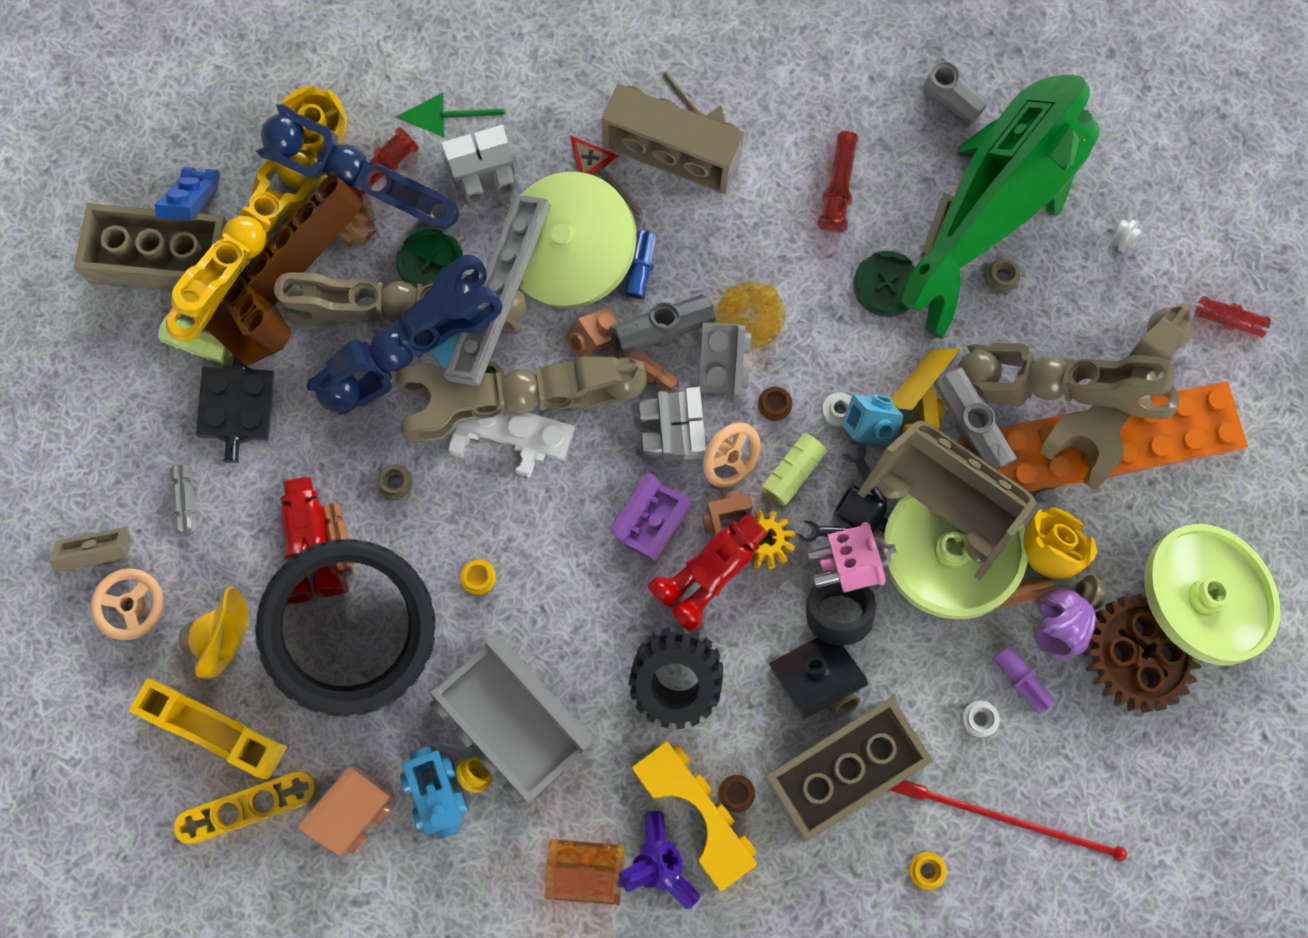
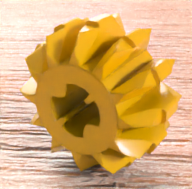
M757 510L755 513V519L772 536L771 547L765 543L762 546L759 545L760 549L758 551L754 550L753 557L756 560L753 568L755 570H759L762 560L766 561V567L769 571L774 570V558L784 565L788 560L784 552L792 553L795 546L787 541L795 537V532L792 530L783 531L789 521L787 518H784L779 523H776L777 512L775 511L770 512L768 519H764V514L761 510Z

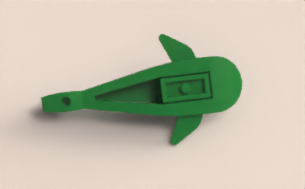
M1053 76L1029 85L1012 100L997 120L989 123L958 147V153L961 156L974 155L961 179L932 249L919 261L910 274L902 298L903 304L908 309L919 312L930 303L925 328L934 337L942 339L952 322L961 285L960 268L1018 229L1045 206L1050 214L1059 215L1062 212L1074 175L1091 154L1100 131L1099 125L1092 114L1084 110L1090 96V88L1081 76Z

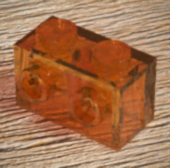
M550 839L546 862L545 899L620 905L622 888L618 887L617 881L619 880L618 873L624 867L625 845Z

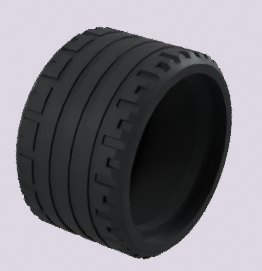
M338 539L313 545L294 555L279 568L266 586L264 594H262L257 609L255 625L256 646L260 653L261 663L267 675L273 679L274 685L286 697L292 698L299 706L312 712L326 713L327 716L350 717L353 714L360 716L380 710V707L388 706L402 697L406 690L416 683L426 668L427 660L430 659L435 641L434 631L436 630L434 607H432V599L428 589L415 569L406 560L384 546L357 539ZM341 562L360 563L373 567L385 574L398 587L406 603L409 617L408 635L403 650L396 661L376 678L352 686L331 685L318 681L305 673L290 655L283 635V613L288 598L297 584L307 575L323 566Z

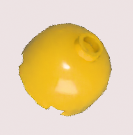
M304 86L294 90L284 98L282 104L296 113L329 128L336 133L338 137L337 143L342 144L347 134L348 119L342 102L331 90L326 89L325 91L323 89H316L315 86ZM303 127L305 140L301 151L317 156V152L324 147V137Z
M1050 507L1046 512H1042V509L1038 510L1029 520L1025 527L1023 546L1028 557V564L1035 572L1052 579H1067L1080 573L1094 560L1097 553L1095 540L1092 535L1087 540L1081 531L1085 526L1080 520L1066 511Z

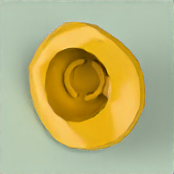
M232 585L225 590L219 606L211 612L200 616L190 627L188 644L192 654L199 659L195 666V673L198 678L210 679L220 675L236 656L245 635L249 611L243 596Z

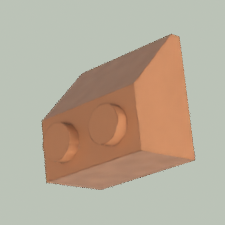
M349 766L297 827L339 857L347 856L349 852L355 855L368 841L369 837L365 833L374 822L379 826L391 814L394 808L390 803L395 797L363 769Z

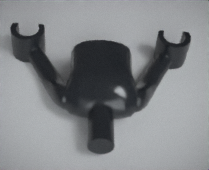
M858 441L849 442L857 447L858 455L856 458H852L850 455L843 453L842 457L847 462L855 463L865 482L871 473V469L864 459L866 456L865 445ZM854 484L850 485L836 506L833 515L846 522L851 528L861 526L862 523L867 522L870 524L872 534L876 529L884 533L888 521L884 517L887 511V498L878 491L876 486L870 491L873 495L868 493L865 497L857 494L860 488ZM803 520L805 524L811 527V535L805 538L799 533L795 534L801 541L812 542L818 537H828V534L851 528L843 526H818L815 522Z

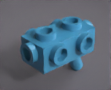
M426 747L409 754L411 760L402 763L405 772L400 774V779L406 795H413L417 808L412 809V815L419 831L424 829L426 835L436 833L438 840L458 833L457 825L465 822L463 814L469 812L463 792L455 793L451 778L456 777V771L451 757L446 756L443 758L441 751L436 750L432 752L431 747ZM431 768L436 772V779L432 783H427L423 779V774L427 769Z

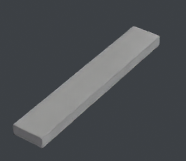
M516 195L486 269V282L482 285L497 293L502 303V311L495 320L482 330L474 333H460L444 373L448 381L480 386L551 207L547 199ZM483 303L478 308H484L489 303Z

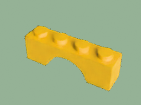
M148 677L128 710L162 729L175 733L212 751L225 759L226 762L261 779H271L288 747L198 700Z
M666 741L634 765L632 770L653 799L669 796L678 797L688 801L699 811L706 827V842L697 861L718 890L722 892L757 865L753 859L757 851L745 835L738 838L730 826L735 821L722 804L716 808L708 795L713 791L700 774L694 777L685 766L691 761L677 743L672 747Z

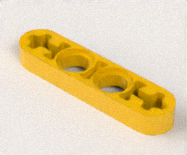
M293 772L197 806L179 814L174 823V834L182 843H201L302 807L312 802L316 797L318 791L317 782L308 773ZM298 778L301 783H308L309 789L304 791V798L300 799L298 795L284 797L287 805L282 807V795L277 789V785L282 784L281 790L286 791L296 786L295 780ZM262 791H269L274 797L273 807L267 812H260L255 806V798ZM228 803L234 804L238 809L237 820L231 825L223 824L219 818L220 809ZM210 809V821L215 827V831L211 832V825H205L196 829L197 836L193 837L192 833L184 832V827L189 824L188 818L192 817L193 821L205 820L209 818L205 811Z

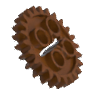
M1142 594L1133 595L1131 598L1126 595L1118 598L1117 602L1112 601L1105 604L1106 611L1101 610L1095 613L1099 622H1095L1094 635H1092L1089 645H1092V650L1083 652V656L1093 659V663L1086 667V671H1096L1098 674L1092 682L1093 685L1104 683L1105 688L1102 696L1106 697L1116 694L1114 705L1119 706L1127 702L1128 711H1135L1140 708L1142 713L1152 712L1154 708L1156 711L1167 709V704L1175 705L1180 703L1178 696L1189 695L1190 693L1185 684L1197 682V679L1190 671L1200 669L1201 665L1192 661V656L1180 649L1164 633L1151 612L1147 598L1143 599ZM1136 620L1139 621L1143 627L1142 635L1136 629ZM1163 645L1170 650L1171 659L1169 661L1163 655ZM1114 646H1117L1121 651V661L1114 655ZM1142 671L1147 675V686L1141 681Z

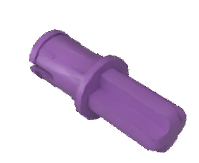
M1011 644L992 658L1013 682L1011 687L1013 689L1017 687L1037 713L1045 712L1054 704V698L1034 675L1036 670L1029 669Z

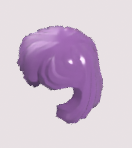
M1056 588L1044 593L1038 601L1039 613L1045 617L1039 626L1040 629L1036 632L1039 649L1043 652H1049L1055 657V660L1070 659L1081 654L1087 649L1095 629L1096 615L1093 607L1086 599L1069 589Z

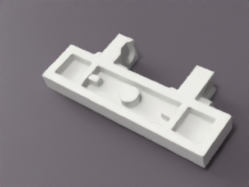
M505 408L506 415L460 422L455 425L449 434L452 436L448 451L451 452L450 455L464 458L465 445L469 444L470 438L479 440V437H484L515 446L514 450L519 452L521 456L520 466L515 469L516 474L530 478L535 461L544 463L546 456L565 461L575 426L528 412L524 414L513 413Z

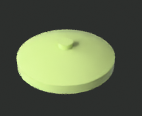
M582 172L552 174L528 187L521 196L547 199L551 207L521 280L524 284L520 289L542 304L565 309L587 306L607 296L627 274L636 249L635 221L625 200L604 180Z
M907 494L894 507L885 526L883 539L887 544H894L897 551L891 554V561L885 567L892 583L901 595L922 611L947 619H969L982 616L1002 605L1014 593L1024 577L1028 563V557L1023 546L1025 527L1022 523L992 566L979 581L974 576L983 563L973 560L967 554V549L964 545L967 535L910 494ZM882 546L883 559L885 560L886 552L889 549Z
M1191 524L1172 531L1153 547L1147 559L1144 573L1146 597L1157 623L1180 649L1206 663L1234 665L1257 656L1271 644L1280 622L1279 595L1267 566L1246 542L1233 533L1216 526Z

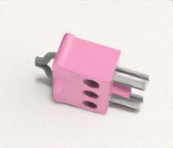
M867 522L862 523L858 527L828 534L829 546L807 551L808 561L810 563L820 561L823 574L814 576L815 586L819 588L841 582L843 593L875 584L884 585L886 579L883 567L890 563L891 554L897 552L894 544H887L883 538L873 537L870 524ZM877 542L881 543L884 548L889 549L886 552V559L882 562L876 546Z

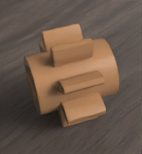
M362 204L359 212L337 237L349 247L354 242L364 246L372 239L378 229L373 224L376 220L375 214Z

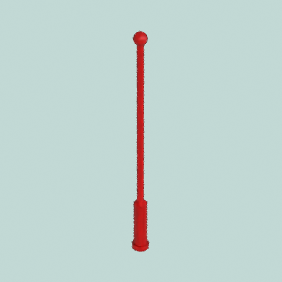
M903 780L889 789V791L922 801L928 798L1112 855L1116 861H1124L1127 858V851L1121 846L1111 848L930 792L926 786Z

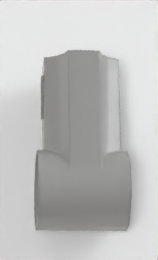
M949 61L936 63L924 83V93L929 99L944 104L968 126L976 120L989 104L987 99L960 78L959 69ZM936 79L945 81L947 85H941Z

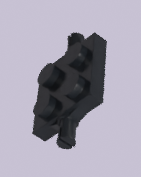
M233 355V366L225 368L202 367L196 435L198 438H215L226 442L223 462L231 463L232 461L233 463H239L240 443L250 440H269L274 371L253 370L246 367L235 355Z

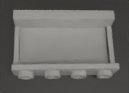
M496 632L485 641V646L438 688L434 686L429 691L433 699L429 703L430 707L442 720L449 717L456 724L457 728L453 731L454 734L467 748L473 744L482 755L478 758V761L491 775L498 772L507 783L502 787L516 803L522 799L529 805L594 743V739Z

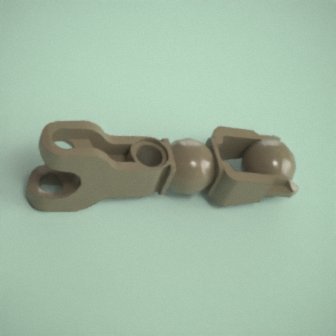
M1183 303L1175 307L1162 308L1156 311L1148 321L1147 333L1128 356H1155L1170 361L1175 350L1189 342L1192 335L1191 308ZM1153 371L1147 377L1156 380L1161 371ZM1092 405L1085 412H1072L1063 415L1040 447L1039 453L1048 459H1054L1064 448L1074 447L1082 450L1090 463L1087 475L1083 479L1084 483L1097 490L1123 457L1120 430L1130 415L1114 407Z
M993 343L989 347L978 344L968 345L967 349L970 352L962 357L958 365V369L962 367L979 397H984L987 402L1019 407L1024 405L1028 398H1031L1032 393L1046 401L1056 400L1064 395L1066 401H1071L1074 398L1083 404L1114 407L1129 415L1150 419L1170 418L1179 407V396L1173 386L1175 380L1173 365L1169 360L1162 357L1132 355L1118 361L1079 359L1074 362L1073 359H1068L1066 363L1063 359L1055 356H1044L1035 361L1034 355L1030 354L1029 348L1025 344ZM1001 364L1022 367L1017 373L1015 382L999 383L1002 376ZM1157 370L1164 373L1163 378L1159 380L1147 377L1149 373ZM1083 379H1092L1090 383L1078 384ZM1165 396L1169 399V402L1163 406H1155L1150 401V397Z

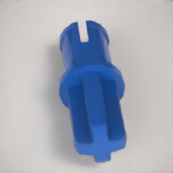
M639 230L636 234L635 254L629 268L623 294L628 297L644 299L649 272L654 268L651 260L656 236L652 231Z

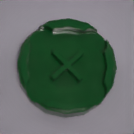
M436 229L421 230L410 235L404 241L401 250H398L396 255L397 271L402 281L411 283L416 288L417 284H422L424 287L434 283L439 272L463 256L464 253L457 239L453 236L450 237L447 234H443V231Z
M879 251L864 259L859 264L853 278L854 293L858 302L868 312L880 317H895L907 312L909 309L903 304L902 298L910 274L915 269L912 261L907 256L895 251Z

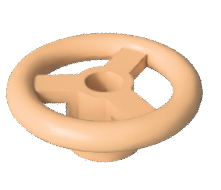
M733 423L722 428L713 436L703 456V472L710 484L718 488H730L742 482L752 472L758 462L761 450L757 431L748 424ZM746 437H748L750 453L744 464L741 460V448ZM726 464L732 466L736 474L727 478H721L716 475L714 469Z
M122 569L109 574L98 584L91 599V615L95 625L102 633L117 640H132L147 634L159 621L164 607V597L158 582L150 574L138 569ZM126 579L140 581L131 592L124 593L119 597L106 594L109 588L119 581ZM150 591L152 595V609L147 619L139 625L138 620L142 619L148 610V602L144 595ZM133 600L134 605L132 609L126 611V603ZM102 606L116 608L118 614L125 619L127 629H118L110 625L103 615Z

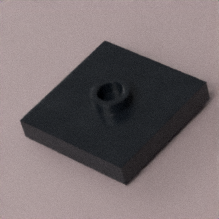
M818 637L769 663L774 676L803 719L812 716L868 685L866 676L844 646L825 643Z

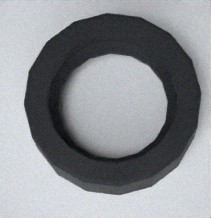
M841 582L819 588L814 584L811 587L806 604L807 625L819 639L825 643L837 646L852 645L863 640L872 629L876 612V601L874 593L869 586L844 593ZM831 596L848 597L860 605L862 615L860 619L852 623L840 624L832 622L821 614L819 609L820 603Z

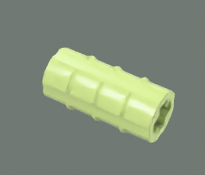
M168 314L165 316L158 332L160 342L173 346L176 350L181 349L191 353V355L203 357L207 361L211 360L221 365L229 363L232 353L205 327L193 341H178L168 334L166 330ZM180 317L176 324L179 328L187 329L194 325V321L189 320L188 317Z
M803 433L797 442L790 447V451L780 461L776 469L769 474V478L760 488L761 491L780 506H786L793 495L798 493L797 490L808 479L810 473L818 466L820 460L827 453L825 446L813 436Z

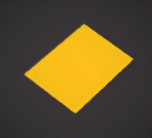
M931 349L891 398L894 401L893 405L897 409L912 410L960 349Z

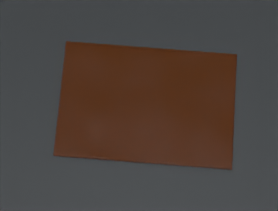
M224 301L219 303L210 321L205 326L217 340L246 367L273 355L245 336Z

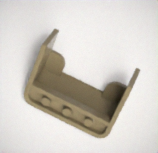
M916 421L886 448L857 493L865 497L876 486L878 491L889 499H901L910 494L965 533L967 537L964 540V545L967 549V554L973 560L983 563L974 576L979 581L1036 506L1035 498L1026 489L938 428L924 421Z

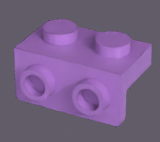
M647 473L642 482L638 483L635 487L633 495L624 509L615 517L610 532L621 544L655 562L693 502L689 497L662 485L654 475Z

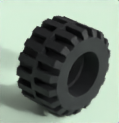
M677 626L675 633H671L669 627L661 629L660 636L653 633L648 636L646 644L642 642L634 657L629 676L631 699L637 700L636 708L640 714L647 711L646 719L652 723L658 719L662 721L661 727L669 728V723L676 724V729H684L685 722H690L692 727L699 724L700 716L707 719L712 714V707H717L720 699L724 671L723 662H720V653L717 648L711 649L712 641L708 637L700 640V632L692 629L691 634L684 633L685 627ZM667 664H681L694 672L698 682L690 689L675 691L661 684L655 672Z

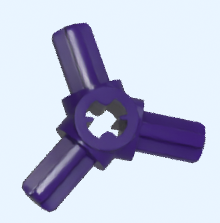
M648 811L644 814L646 843L640 846V855L634 858L632 865L618 873L619 880L617 885L619 888L623 887L627 893L642 886L645 888L655 887L660 892L668 890L685 909H691L699 901L700 894L681 875L683 862L679 851L671 843L666 842L663 812Z

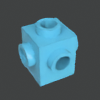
M853 394L841 426L854 441L861 442L867 447H876L877 445L890 446L901 429L904 415L893 405L894 401L889 397L880 394H874L873 397Z

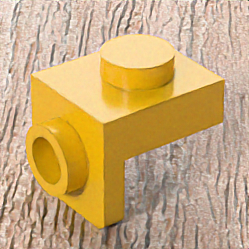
M928 389L918 402L919 421L927 422L940 430L939 420L944 418L942 399L937 400L936 389ZM913 424L904 425L900 431V436Z

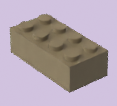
M617 83L601 118L603 147L726 195L741 161L745 132L740 131L738 127L731 123H719L709 119L700 111H688L680 108L669 99H657L645 94L635 86L626 87Z
M87 203L74 268L89 283L173 291L174 286L190 267L195 266L211 246L220 240L221 232L227 220L224 216L198 213L191 221L156 218L155 209ZM220 260L225 264H229L227 260Z
M890 697L763 778L802 842H808L929 765L933 760L893 697Z

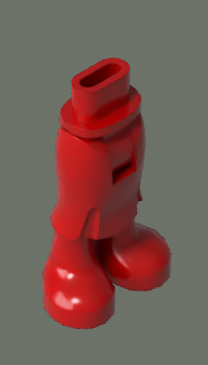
M310 477L283 482L285 495L280 498L282 503L281 525L286 547L284 559L287 561L304 549L327 541L322 505L318 499V492L313 490ZM332 565L323 566L313 572L314 593L317 596L326 598L345 594L349 591L345 576L335 572ZM308 576L297 584L288 598L287 605L312 600L313 593Z
M747 513L738 523L733 521L730 526L719 531L696 557L686 562L687 566L672 578L658 576L652 579L647 586L661 603L668 607H673L695 582L699 583L701 586L672 610L673 616L689 632H692V629L697 631L703 624V611L715 595L719 596L723 587L746 567L755 553L754 550L758 551L760 549L758 543L768 532L750 513Z

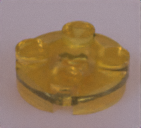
M743 282L729 287L724 292L718 304L717 323L745 325V333H751V350L766 347L777 338L783 329L785 307L774 287L758 282ZM747 308H754L756 313H760L761 317H757L753 324L748 323V319L741 316V313L747 312Z

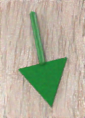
M442 92L395 116V118L444 137V118L505 115L506 110L502 108L444 111Z

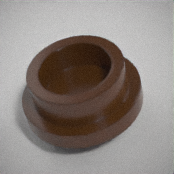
M781 387L765 389L758 399L760 414L770 421L785 419L790 414L793 405L790 394Z
M742 775L729 776L719 786V801L728 811L743 812L753 804L755 788L752 782Z

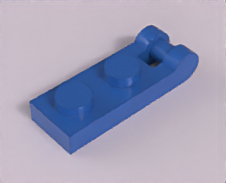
M183 167L180 178L155 204L156 218L191 221L217 191L220 178L219 170L206 169L205 172L196 171L194 167Z

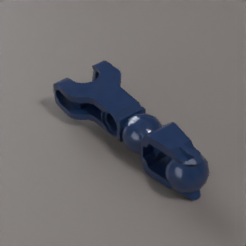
M284 104L276 105L279 114L271 116L262 125L260 136L264 147L256 150L261 158L279 163L311 179H319L322 175H327V177L336 175L351 188L364 190L369 195L441 229L451 228L458 221L459 208L447 196L386 167L375 164L367 159L363 151L356 146L349 144L340 145L337 143L338 137L335 132L296 113ZM303 127L324 137V147L317 152L318 160L312 167L304 166L289 158L297 154L303 147L305 140ZM378 172L384 173L387 180L385 187L380 191L372 190L370 186L372 175ZM443 203L446 207L445 214L441 218L435 219L433 209L437 204Z
M469 254L459 257L439 272L432 289L427 295L408 308L402 314L400 320L396 319L393 321L396 328H387L379 331L372 339L371 345L366 341L364 343L358 340L349 341L326 362V368L309 379L306 385L308 390L315 391L316 399L321 406L329 411L338 412L339 415L347 414L357 406H365L391 390L392 384L390 380L392 376L390 372H396L401 368L407 367L412 362L414 354L420 358L423 356L422 353L435 349L459 332H478L495 320L502 311V303L496 292L482 286L486 282L487 273L481 259ZM474 269L471 274L461 279L465 271ZM483 303H489L484 308H478ZM361 369L369 371L359 381L353 375Z

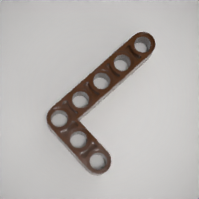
M332 175L318 186L265 245L264 250L238 275V278L224 296V303L241 332L271 354L283 349L291 335L288 324L275 306L278 302L274 293L277 279L282 274L289 272L304 273L362 207V196L338 176ZM289 285L288 287H286V289H285V291H284V294L289 290V288H290L292 285Z

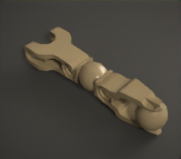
M289 272L282 274L277 279L274 293L279 303L283 306L287 320L294 325L328 326L336 322H372L378 318L380 322H384V317L394 323L393 321L396 319H401L402 314L408 308L427 295L434 283L424 287L422 284H417L416 288L411 283L396 281L384 287L382 282H378V286H375L367 281L336 280L316 273ZM462 274V278H461V279H463L464 277H466V276L469 275V274ZM521 281L519 288L524 284L523 281ZM296 284L302 288V291L291 292L288 296L284 294L286 287ZM519 288L501 332L517 334L523 330L517 323L524 317L527 304L526 298ZM363 297L374 299L373 303L369 306L362 307L357 305ZM293 309L302 310L306 313L297 315L293 312Z
M583 356L576 358L572 362L535 368L536 375L522 369L508 372L502 379L500 372L496 374L484 373L478 387L448 381L444 376L445 370L432 363L404 367L395 376L398 389L405 395L424 396L430 402L423 411L407 415L402 420L400 427L401 436L406 441L412 443L439 441L448 436L458 423L506 415L505 408L513 413L524 414L534 410L539 404L540 410L567 408L589 410L615 403L619 400L629 401L637 398L643 392L647 384V374L643 362L635 360L633 357Z

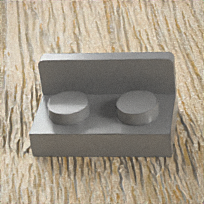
M702 322L699 372L700 393L733 394L734 396L741 397V388L748 389L749 368L743 367L744 354H750L751 333H745V325Z

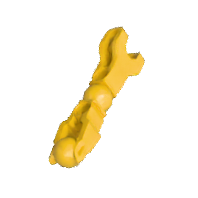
M301 150L294 156L289 157L307 167H312L317 162L316 156ZM267 160L259 168L254 180L252 196L248 207L244 206L240 216L233 217L224 225L220 240L215 242L195 266L190 267L174 286L171 296L173 308L169 312L166 322V330L171 337L178 341L190 342L200 334L210 321L225 294L238 278L240 269L246 267L248 259H253L264 250L268 235L285 218H291L327 178V175H322L319 179H311L270 160ZM277 172L279 180L287 187L299 191L294 195L285 193L282 196L279 191L269 189L270 180ZM220 260H227L231 262V264H225ZM182 314L194 319V325L191 328L182 329L176 324V321Z

